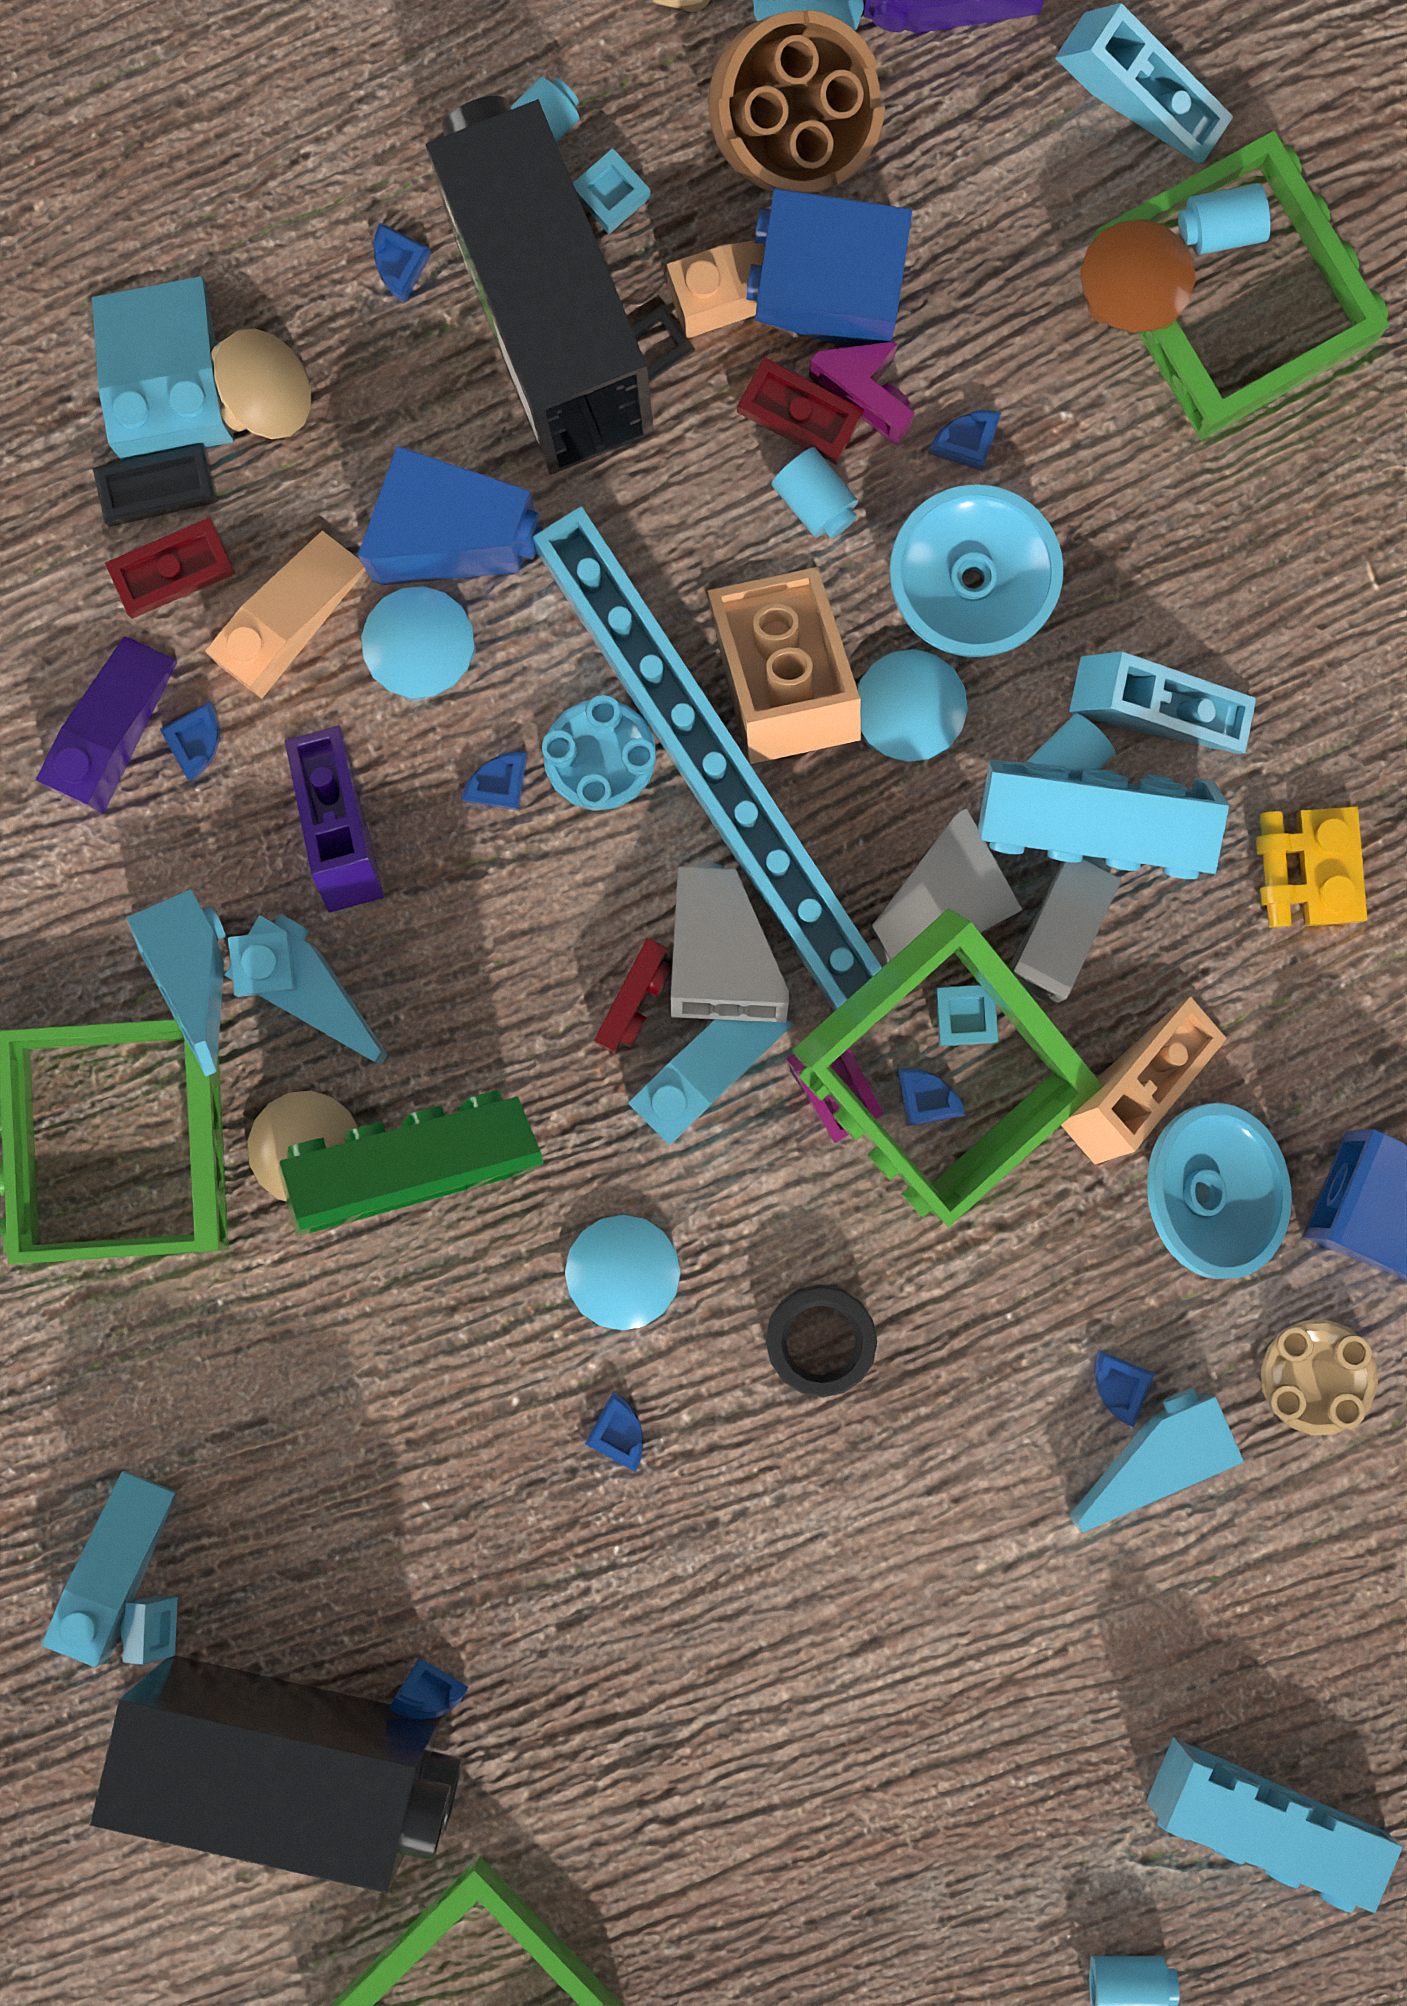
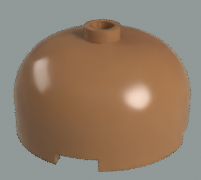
M812 10L791 11L772 15L751 24L740 32L726 47L716 64L708 97V111L712 132L721 153L728 163L745 179L770 191L780 189L800 193L816 192L833 185H838L857 172L866 162L878 141L885 114V106H881L880 85L874 67L878 66V63L867 43L854 29L840 19Z

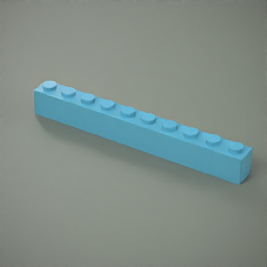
M580 506L533 536L537 554L835 1011L881 970V965L585 510Z

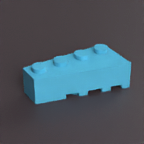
M989 760L978 829L981 841L990 842L989 847L992 850L1008 854H1022L1025 847L1048 850L1047 856L1052 859L1074 863L1081 862L1083 855L1105 858L1106 865L1127 871L1140 870L1141 864L1164 867L1163 872L1165 874L1183 879H1197L1199 872L1216 874L1229 804L1214 780L1194 778L1193 789H1187L1182 784L1172 782V778L1169 776L1146 774L1145 779H1141L1138 785L1128 784L1129 779L1109 770H1085L1082 772L1081 779L1070 778L1071 771L1062 766Z
M1175 1737L1172 1738L1146 1800V1803L1158 1818L1157 1825L1165 1831L1180 1838L1207 1846L1221 1856L1236 1863L1244 1864L1247 1862L1265 1869L1267 1875L1290 1887L1298 1889L1300 1884L1318 1890L1321 1892L1320 1898L1350 1913H1353L1355 1906L1376 1913L1403 1848L1387 1831Z

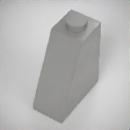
M967 808L954 816L869 929L873 940L866 944L882 968L948 908L971 921L981 934L1013 918L1022 911L1018 900L986 842L981 841L979 830Z
M1083 855L1081 862H1061L1008 965L1009 970L1030 996L1049 1006L1067 999L1122 879L1110 873L1112 867L1106 865V860L1102 858Z
M698 862L690 867H678L671 984V1017L787 1023L789 990L736 869H724L720 864L713 862Z

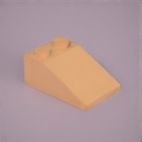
M818 567L707 590L736 721L749 764L861 740L860 696Z

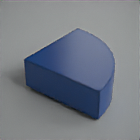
M379 223L373 242L376 267L386 288L397 299L405 303L431 257L430 248Z
M978 410L955 419L938 432L928 454L982 471L1001 412Z
M209 701L160 728L186 778L192 781L203 773L212 762L220 740L219 718L214 705Z
M527 752L504 753L485 763L469 778L461 800L465 803L519 811L528 760Z
M897 1069L907 1126L965 1116V1111L958 1095L942 1079L921 1069Z
M1098 1350L1094 1364V1378L1098 1394L1104 1405L1115 1417L1134 1427L1155 1373Z
M613 1391L585 1444L636 1472L643 1451L642 1427L631 1405L622 1396Z
M419 1657L390 1705L389 1710L408 1718H437L453 1710L460 1703L469 1687Z

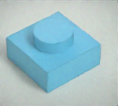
M613 148L573 182L581 204L608 234L651 198L650 188Z
M285 930L228 937L234 996L243 997L296 990L290 932Z
M981 985L935 989L939 1047L998 1042L996 1003Z
M155 1595L125 1603V1615L120 1629L123 1641V1663L144 1665L175 1656L178 1597Z

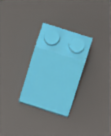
M203 276L92 297L98 389L108 444L122 461L200 443H204L206 448L233 443L232 428L222 419L220 410L222 401L214 380V364L211 359V352L214 346H216V339Z

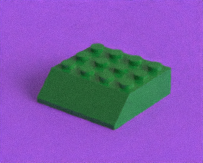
M495 1090L465 1099L466 1102L461 1103V1107L457 1108L458 1112L445 1116L441 1105L408 1114L404 1122L401 1123L402 1128L386 1132L383 1121L351 1129L346 1134V1138H344L345 1143L326 1148L324 1137L289 1146L287 1151L288 1158L279 1161L278 1171L296 1237L520 1176L544 1164L541 1151L519 1097L516 1096L503 1100L501 1090Z

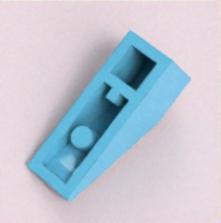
M1122 3L1084 12L1055 56V59L1094 97L1196 163H1203L1234 117Z
M1120 651L1080 657L1069 712L1078 713L1086 718L1121 729L1236 754L1246 753L1256 698Z
M190 889L127 917V921L138 951L206 1077L217 1071L224 961L217 941L225 938L226 935L213 907L209 906L202 909Z
M279 914L274 923L259 915L248 935L285 930L290 932L296 990L260 994L259 996L368 1059L382 1065L388 1054L319 949L304 941L310 930L282 914ZM230 964L224 976L232 980V971Z
M715 1019L633 1097L628 1104L670 1146L789 1030L792 1024L788 1020L787 1023Z
M1191 1388L1163 1400L1165 1410L1151 1415L1071 1512L1070 1517L1074 1526L1082 1533L1244 1463L1215 1396L1206 1392L1198 1395L1195 1388Z
M125 1470L121 1472L63 1590L41 1646L95 1668L112 1656L121 1634L120 1629L125 1615V1603L134 1601L177 1491Z

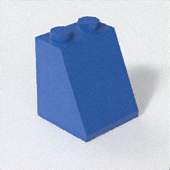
M774 189L771 209L759 208L755 243L765 245L763 264H751L746 299L757 301L755 321L845 348L891 342L898 313L913 209Z
M397 446L358 557L372 582L381 585L519 573L524 557L534 558L537 551L533 536L543 531V527L537 525L539 512L535 511L529 490Z
M1374 1129L1345 1131L1302 1237L1407 1282V1145Z

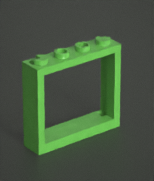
M1275 130L1096 229L1092 239L1093 242L1102 231L1121 221L1144 219L1159 223L1186 208L1187 200L1190 196L1214 192L1259 167L1352 323L1353 327L1224 399L1212 382L1177 320L1173 325L1164 329L1137 332L1201 441L1375 344L1390 326L1387 320L1388 310L1383 298L1376 290H1369L1358 271L1359 261L1355 251L1348 242L1340 241L1329 223L1331 218L1326 202L1317 192L1312 193L1301 176V163L1296 152L1290 145L1282 144Z
M950 908L945 910L791 1050L805 1066L798 1073V1076L821 1101L827 1095H830L840 1107L833 1114L838 1123L855 1141L864 1135L875 1147L867 1154L870 1160L890 1181L898 1174L907 1184L908 1188L901 1195L922 1218L931 1211L948 1228L1103 1087L973 923ZM954 952L1052 1074L931 1184L831 1068L830 1064Z
M175 1019L0 1031V1137H2L3 1160H0V1195L5 1194L6 1218L0 1219V1235H3V1253L7 1252L8 1264L229 1250L219 1045L217 1071L205 1077ZM184 1040L194 1234L39 1244L30 1050Z
M479 1855L329 2006H373L477 1901L492 1914L579 2006L624 2005Z

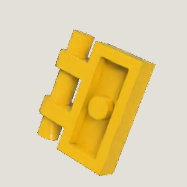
M1358 806L1301 810L1296 813V834L1284 833L1283 812L1261 813V836L1256 837L1257 855H1263L1266 887L1260 888L1261 906H1267L1269 928L1292 926L1290 908L1292 904H1303L1305 926L1362 923L1367 921ZM1299 853L1302 885L1288 884L1286 854Z

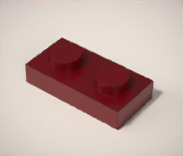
M766 357L762 359L737 405V413L807 450L815 447L824 459L837 465L864 414V409Z
M210 517L105 562L124 609L131 619L236 574L216 526Z
M646 938L594 1039L596 1044L617 1054L622 1043L630 1048L633 1046L647 1018L638 1013L648 992L658 997L671 973L673 965L665 962L669 953L667 947Z

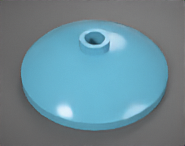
M990 485L957 486L927 499L912 512L903 524L894 543L890 560L891 590L898 610L907 624L918 636L932 646L950 654L964 657L995 656L1015 649L1028 641L1042 628L1050 617L1060 596L1063 582V559L1060 545L1046 518L1037 508L1021 496L1006 489ZM970 571L976 572L981 576L983 583L979 588H968L963 583L962 575Z
M1223 1103L1204 1104L1189 1108L1172 1119L1161 1132L1150 1157L1147 1175V1195L1155 1228L1166 1248L1186 1268L1207 1278H1240L1259 1270L1277 1252L1286 1234L1291 1214L1292 1197L1289 1172L1280 1147L1272 1134L1252 1114L1239 1107Z

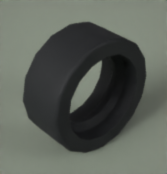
M821 1284L799 1288L781 1300L769 1319L766 1334V1345L771 1365L782 1381L801 1394L822 1398L845 1393L861 1382L874 1363L878 1342L873 1319L863 1304L841 1288ZM816 1306L835 1308L844 1314L853 1326L856 1338L854 1353L847 1364L835 1373L825 1375L808 1373L797 1366L789 1355L786 1342L788 1329L795 1317L807 1308Z

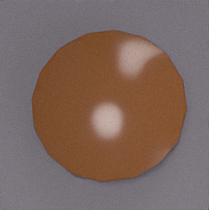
M1144 219L1121 221L1102 231L1087 248L1080 271L1082 290L1088 301L1087 307L1091 317L1097 322L1108 323L1112 327L1132 333L1155 331L1173 325L1180 313L1189 304L1196 282L1194 260L1183 239L1165 225Z

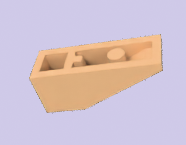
M755 240L721 245L666 264L667 287L682 330L687 338L756 315L757 301L746 299L751 264H763L765 245L756 244Z
M322 530L239 608L205 652L220 667L262 699L366 569L360 559Z
M1191 996L1183 999L1097 1077L1103 1087L1061 1126L1094 1164L1135 1152L1227 1038Z

